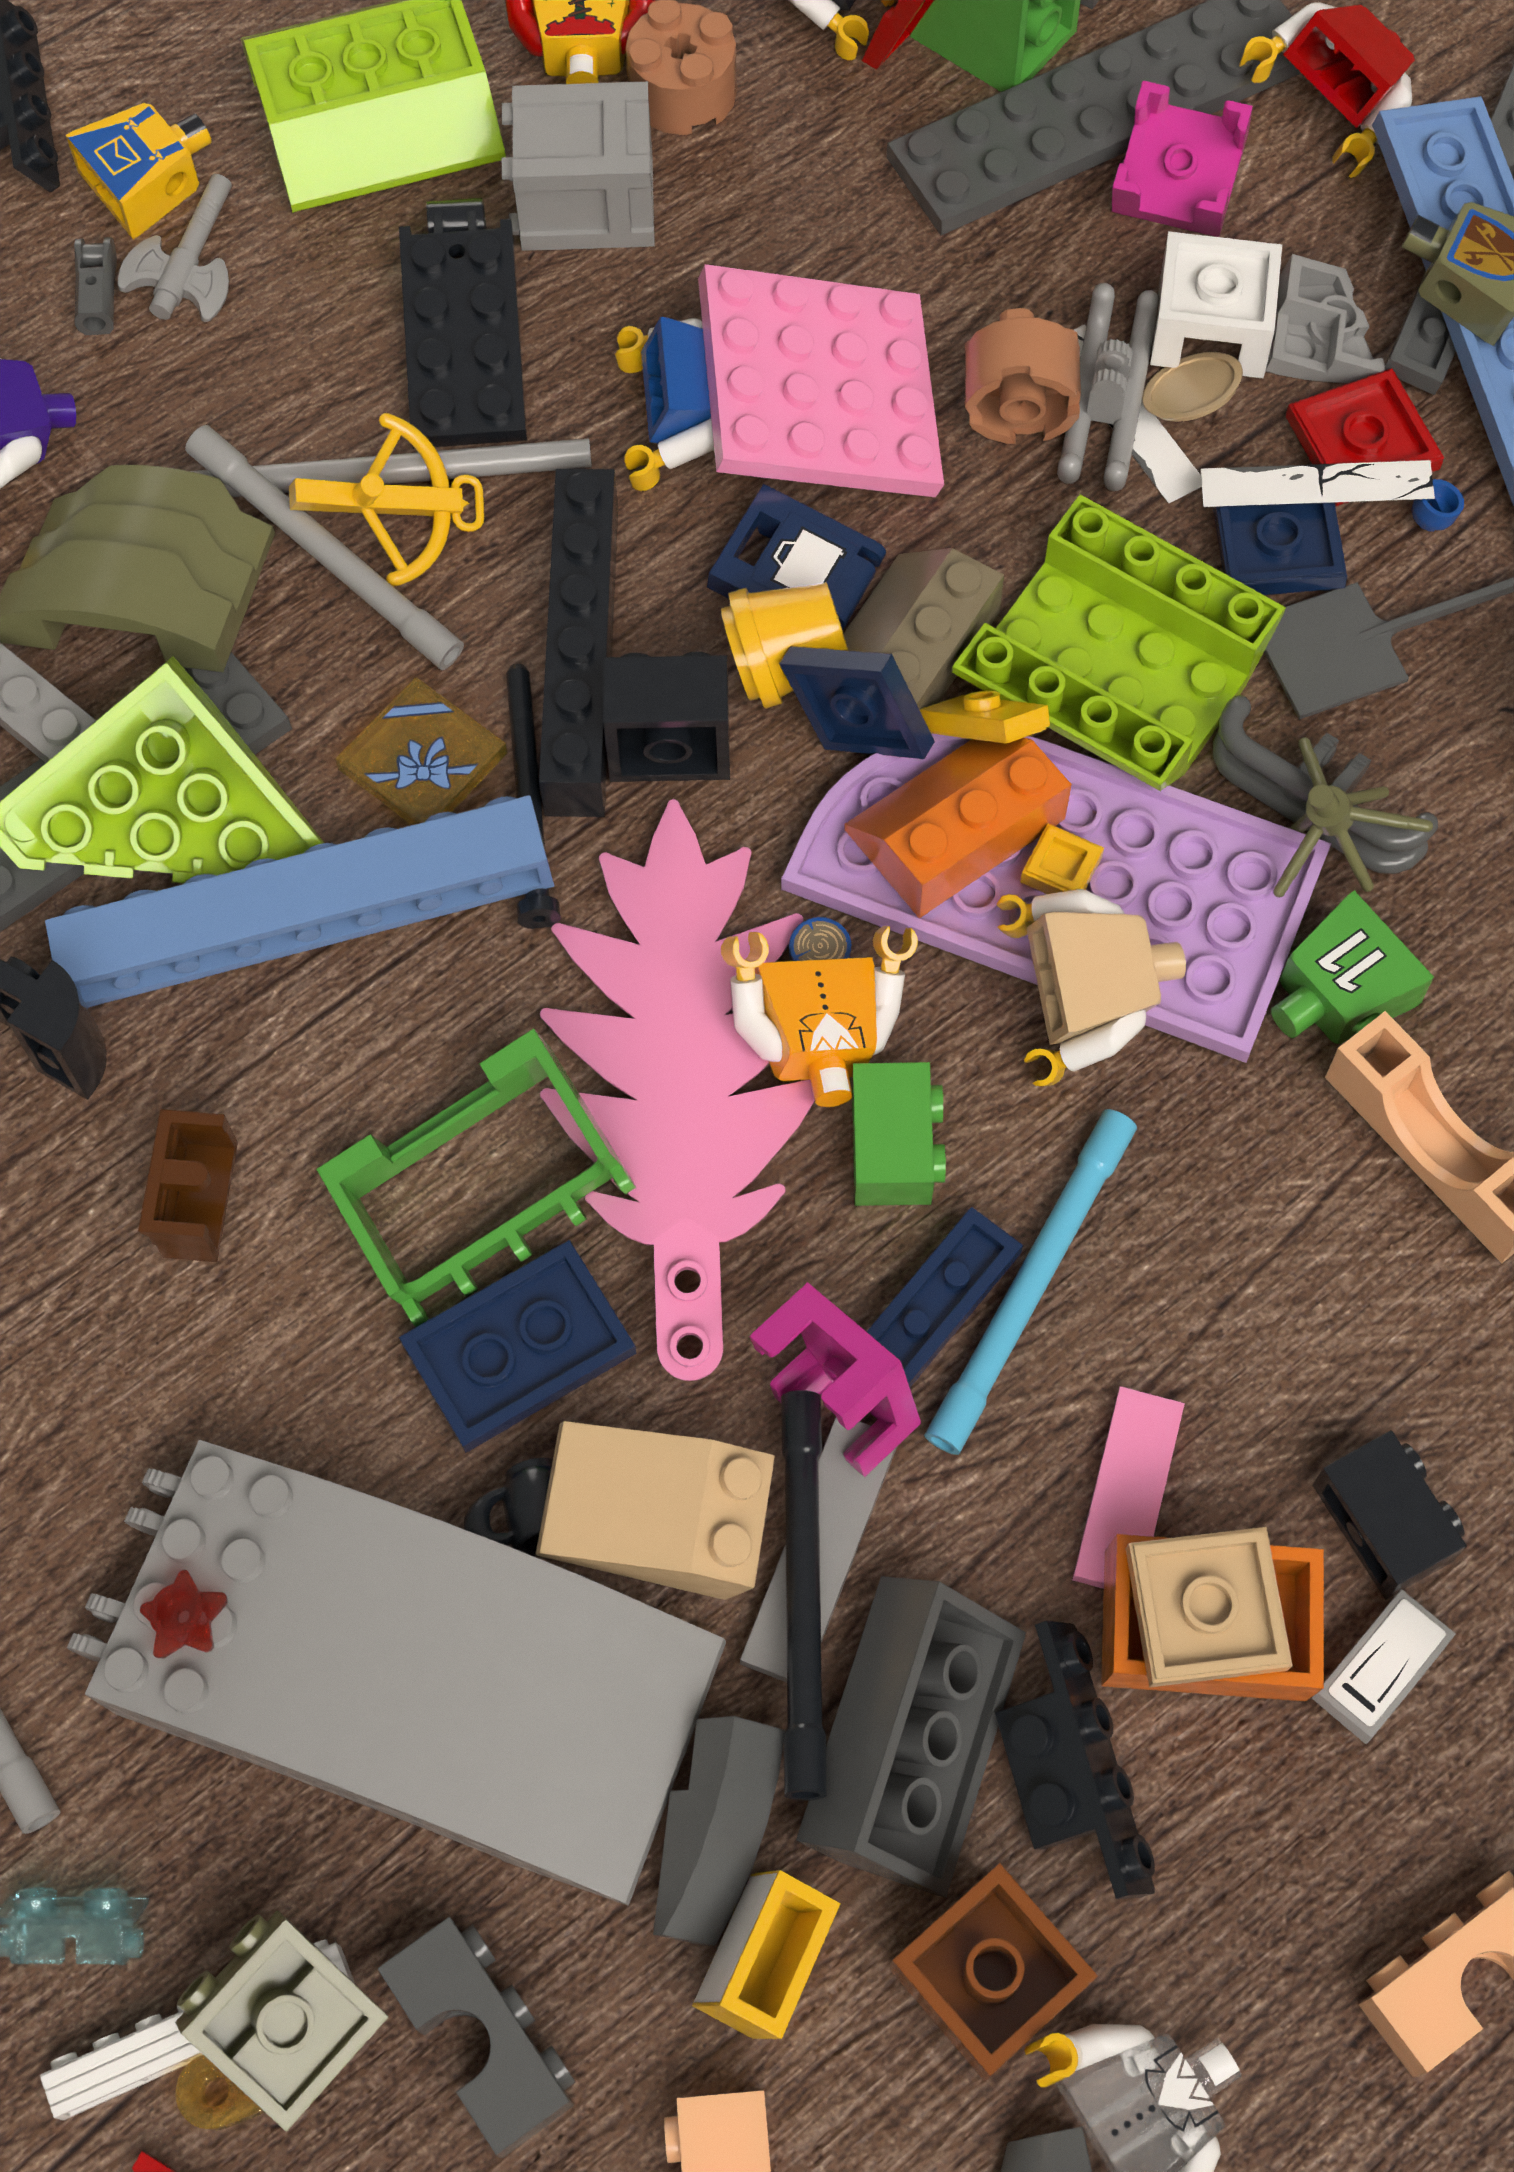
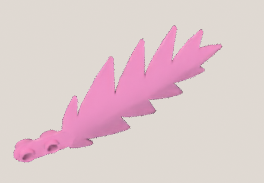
M672 799L667 803V807L653 835L645 867L613 856L607 852L599 856L609 896L639 944L561 923H555L551 928L552 933L573 962L611 1001L632 1018L543 1008L540 1011V1017L570 1050L605 1081L635 1099L579 1093L636 1186L635 1189L627 1193L636 1201L594 1191L587 1194L585 1200L608 1225L625 1237L645 1245H654L658 1357L663 1368L673 1377L684 1381H696L710 1375L718 1367L723 1355L719 1243L728 1242L745 1234L764 1219L785 1194V1187L782 1184H775L738 1197L735 1196L755 1180L795 1133L815 1102L811 1080L730 1096L755 1078L769 1064V1061L761 1059L737 1033L734 1027L733 1014L727 1015L733 1009L730 979L736 976V968L728 965L722 958L721 945L726 938L717 941L744 890L751 850L748 847H742L733 853L706 864L696 834L681 809L679 802ZM796 913L733 935L738 937L741 957L745 960L750 952L749 932H759L766 938L769 945V953L763 963L777 962L787 949L793 931L803 922V916ZM543 1089L540 1092L541 1099L548 1106L568 1137L595 1163L598 1159L556 1089ZM692 1270L699 1275L701 1282L694 1292L683 1293L677 1289L675 1279L680 1272ZM687 1335H694L703 1343L702 1352L693 1359L683 1358L677 1351L678 1342Z

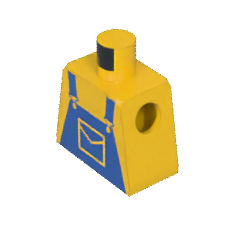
M146 103L139 104L66 134L78 173L132 239L143 234L197 190L199 181L191 155L212 143L206 126L197 114L193 113L174 125L169 126L151 104Z

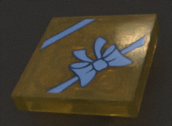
M415 677L335 758L338 770L411 825L425 822L435 814L452 812L508 752L504 741Z

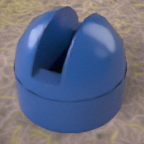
M1433 479L1435 499H1414L1411 508L1414 521L1423 530L1430 532L1445 530L1450 527L1464 508V499L1461 492L1453 484L1440 479Z

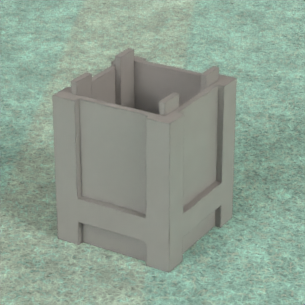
M648 81L512 86V103H502V125H513V157L502 158V180L513 181L517 213H509V219L512 220L513 235H520L522 251L655 247L653 155Z

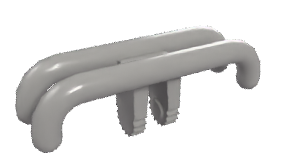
M1100 283L1095 286L1092 292L1080 356L1081 397L1079 419L1065 432L1057 475L1066 484L1076 482L1082 470L1091 421L1114 424L1103 482L1108 490L1119 491L1124 488L1127 482L1160 299L1159 295L1152 290L1142 292L1137 299L1129 344L1118 339L1107 341L1115 292L1110 284Z

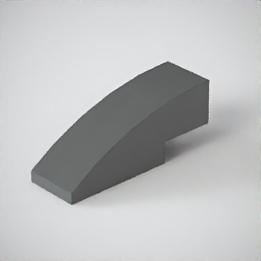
M736 1716L697 1719L689 1790L670 1791L653 1935L704 1946H715L736 1908L751 1873L768 1823L779 1777L784 1733L786 1730Z

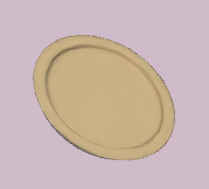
M1202 352L1180 359L1178 367H1164L1150 379L1143 391V405L1148 412L1167 421H1189L1206 416L1225 405L1233 397L1242 379V365L1235 357L1221 352Z

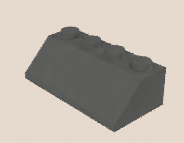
M881 1576L826 1746L827 1796L808 1801L796 1841L845 1865L936 1896L947 1897L997 1732L998 1722L995 1713L1002 1711L1026 1632L940 1581Z

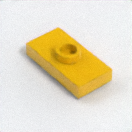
M997 691L974 692L919 709L931 734L1007 744L1046 730V727L1050 726L1048 705L1001 700L1000 693Z

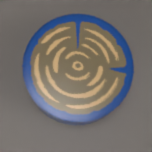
M824 917L811 918L799 924L793 931L789 942L790 961L851 958V939L846 929L840 923Z

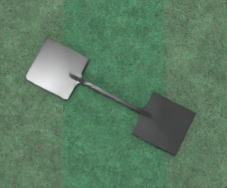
M1514 577L1391 621L1382 620L1375 615L1358 582L1345 586V588L1336 589L1287 606L1264 653L1300 720L1408 682L1409 677L1391 644V638L1394 634L1514 592Z

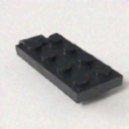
M483 198L426 202L428 234L412 235L410 226L399 227L410 424L421 431L434 447L527 441L512 220L500 219L501 228L486 229ZM458 255H459V256H463V257L458 258V259L453 258V257L458 256Z

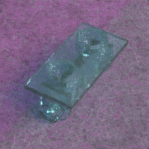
M31 1887L18 1890L14 1893V1897H9L0 1907V1925H9V1927L0 1928V1957H9L12 1964H62L65 1961V1938H76V1964L126 1965L129 1958H141L144 1931L142 1928H132V1926L149 1905V1898L127 1897L126 1890L113 1887L87 1891L84 1897H57V1890L49 1887Z

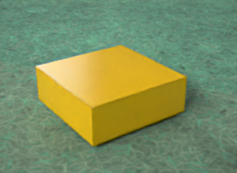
M1048 823L1022 871L1020 883L1045 894L1076 889L1086 890L1102 859L1104 847Z

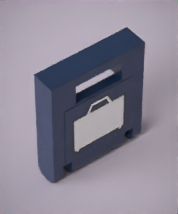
M763 484L709 572L707 588L729 599L728 593L742 588H747L749 593L827 582L843 630L873 580L876 572L875 567H879L886 556V549L877 541ZM758 526L759 533L770 538V541L755 566H752L738 559Z

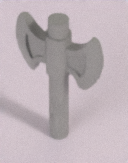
M213 174L178 247L173 249L170 256L161 250V237L154 235L136 245L122 262L118 275L119 290L127 293L139 287H155L153 291L154 298L149 306V310L160 319H169L174 308L179 306L182 298H186L197 307L201 320L209 322L218 314L226 301L229 277L225 262L220 258H215L205 266H198V257L232 187L231 182L226 177L220 174Z

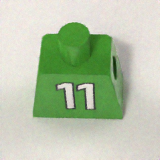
M1354 890L1345 897L1287 959L1280 982L1289 993V996L1273 1006L1271 1014L1279 1029L1290 1038L1297 1037L1315 1023L1332 1042L1342 1044L1384 1011L1392 1018H1395L1422 1003L1434 976Z

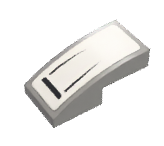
M1401 1589L1324 1682V1689L1315 1694L1312 1699L1367 1744L1456 1633Z

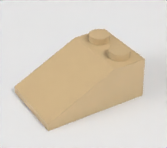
M563 1421L559 1424L536 1555L723 1600L744 1593L755 1587L775 1455L712 1439Z

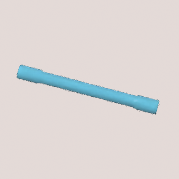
M1106 1109L1102 1112L1078 1156V1163L979 1344L959 1380L950 1387L924 1434L925 1438L934 1446L950 1454H960L986 1406L987 1396L1101 1187L1105 1180L1113 1174L1137 1130V1125L1128 1116L1111 1109Z

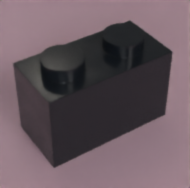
M1392 1430L1324 1467L1312 1485L1385 1600L1396 1595L1401 1589L1404 1590L1452 1563L1467 1547L1462 1539L1465 1534L1464 1527L1457 1513L1446 1501L1438 1502L1424 1480L1427 1477V1473L1421 1458L1409 1444L1404 1443L1401 1445Z

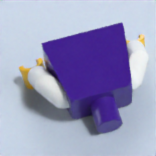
M0 358L1 489L24 471L45 459L51 429L73 428L75 426L76 406L71 393L42 394L33 366L26 361Z

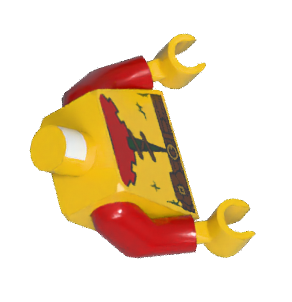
M505 0L512 33L531 55L542 57L545 73L550 76H566V84L598 83V75H616L622 71L629 31L641 16L648 13L649 5L656 0Z

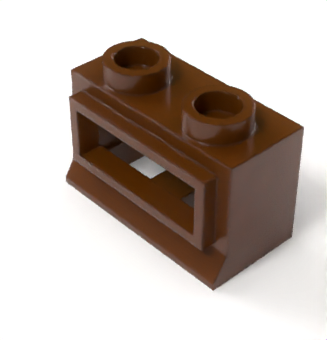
M160 1109L138 1232L150 1238L163 1258L218 1262L238 1145L225 1114Z

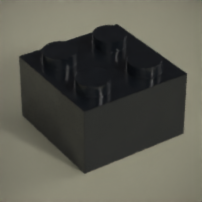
M696 651L683 654L682 656L651 657L643 653H628L621 657L603 658V726L610 782L730 780L727 655L712 656L705 652Z

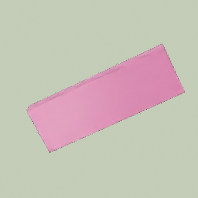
M1120 1386L1073 1574V1581L1104 1589L1105 1550L1116 1534L1154 1537L1185 1403Z

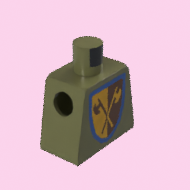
M1468 202L1462 205L1451 225L1446 229L1418 215L1401 247L1431 262L1418 288L1420 296L1476 336L1494 346L1514 317V216Z

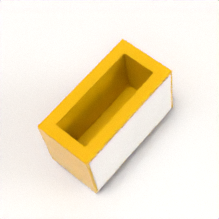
M781 1870L751 1874L692 2006L752 2039H782L841 1903Z

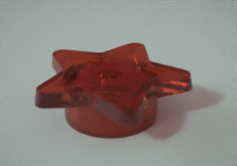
M187 1570L180 1571L173 1584L158 1592L152 1601L143 1603L140 1606V1613L150 1621L152 1628L156 1631L153 1655L156 1658L164 1659L185 1645L205 1653L211 1652L214 1648L211 1622L228 1603L225 1593L200 1592ZM183 1611H188V1620L183 1623L179 1622V1615Z

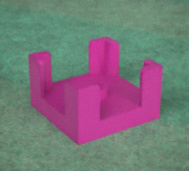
M1142 81L1135 107L1134 127L1124 163H1119L1112 188V212L1220 237L1248 137L1253 106L1234 101H1225L1222 117L1169 105L1170 88L1168 86Z
M807 1282L749 1337L756 1351L761 1355L766 1354L769 1357H774L800 1333L802 1334L806 1349L773 1378L770 1383L774 1397L780 1403L781 1396L787 1392L807 1390L821 1395L824 1405L836 1415L838 1422L846 1430L852 1429L869 1412L878 1419L843 1454L845 1460L861 1475L866 1477L921 1424V1420L901 1361Z

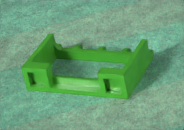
M535 1029L530 1030L479 1063L489 1079L488 1082L386 1147L370 1134L316 1169L388 1296L402 1305L415 1327L429 1320L420 1302L454 1280L466 1297L478 1290V1287L469 1271L508 1245H510L521 1262L533 1255L523 1236L562 1210H565L575 1226L587 1220L577 1201L613 1178L618 1189L625 1195L636 1188L555 1053ZM546 1077H549L596 1154L597 1161L583 1173L433 1270L408 1283L360 1198Z

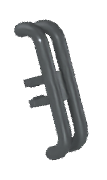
M1242 695L1234 696L1223 709L1219 718V730L1213 740V760L1218 771L1230 783L1295 823L1306 814L1308 794L1313 788L1306 765L1303 761L1299 768L1252 740L1245 733L1243 723L1251 711L1250 701ZM1326 733L1313 748L1321 769L1331 761L1339 743V740L1329 733ZM1358 753L1354 759L1348 762L1343 772L1331 785L1339 787L1346 794L1352 793L1369 768L1371 760ZM1423 812L1416 817L1433 823V829L1430 832L1401 829L1355 820L1347 831L1367 869L1377 873L1397 874L1411 869L1427 854V841L1438 829L1437 817L1430 812ZM1321 835L1320 840L1331 843V847L1344 854L1335 836Z

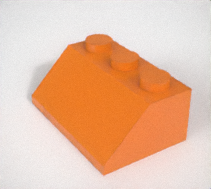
M1021 738L1007 744L971 739L845 823L844 830L920 919L1040 837L1048 823L1056 826L1065 820L1072 784L1031 739Z

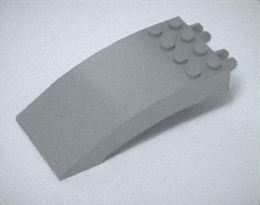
M202 1440L198 1441L182 1477L164 1473L160 1470L150 1468L147 1470L142 1481L143 1485L159 1496L165 1498L172 1497L173 1499L165 1516L145 1508L131 1507L124 1522L136 1530L155 1536V1539L126 1603L93 1593L88 1599L85 1608L93 1616L109 1623L116 1622L108 1643H104L100 1639L87 1634L80 1635L75 1633L68 1643V1650L87 1659L99 1662L85 1692L86 1696L118 1716L302 1781L497 1857L506 1863L629 1906L670 1796V1791L673 1788L726 1645L724 1638L581 1575L449 1523L357 1490Z

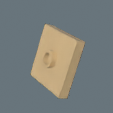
M1267 1527L1133 1542L1127 1545L1125 1549L1149 1687L1288 1671L1293 1667Z

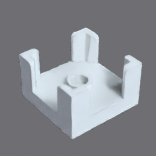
M1168 231L1158 295L1160 300L1150 365L1178 367L1184 337L1241 344L1238 361L1242 365V376L1264 378L1275 331L1282 244Z

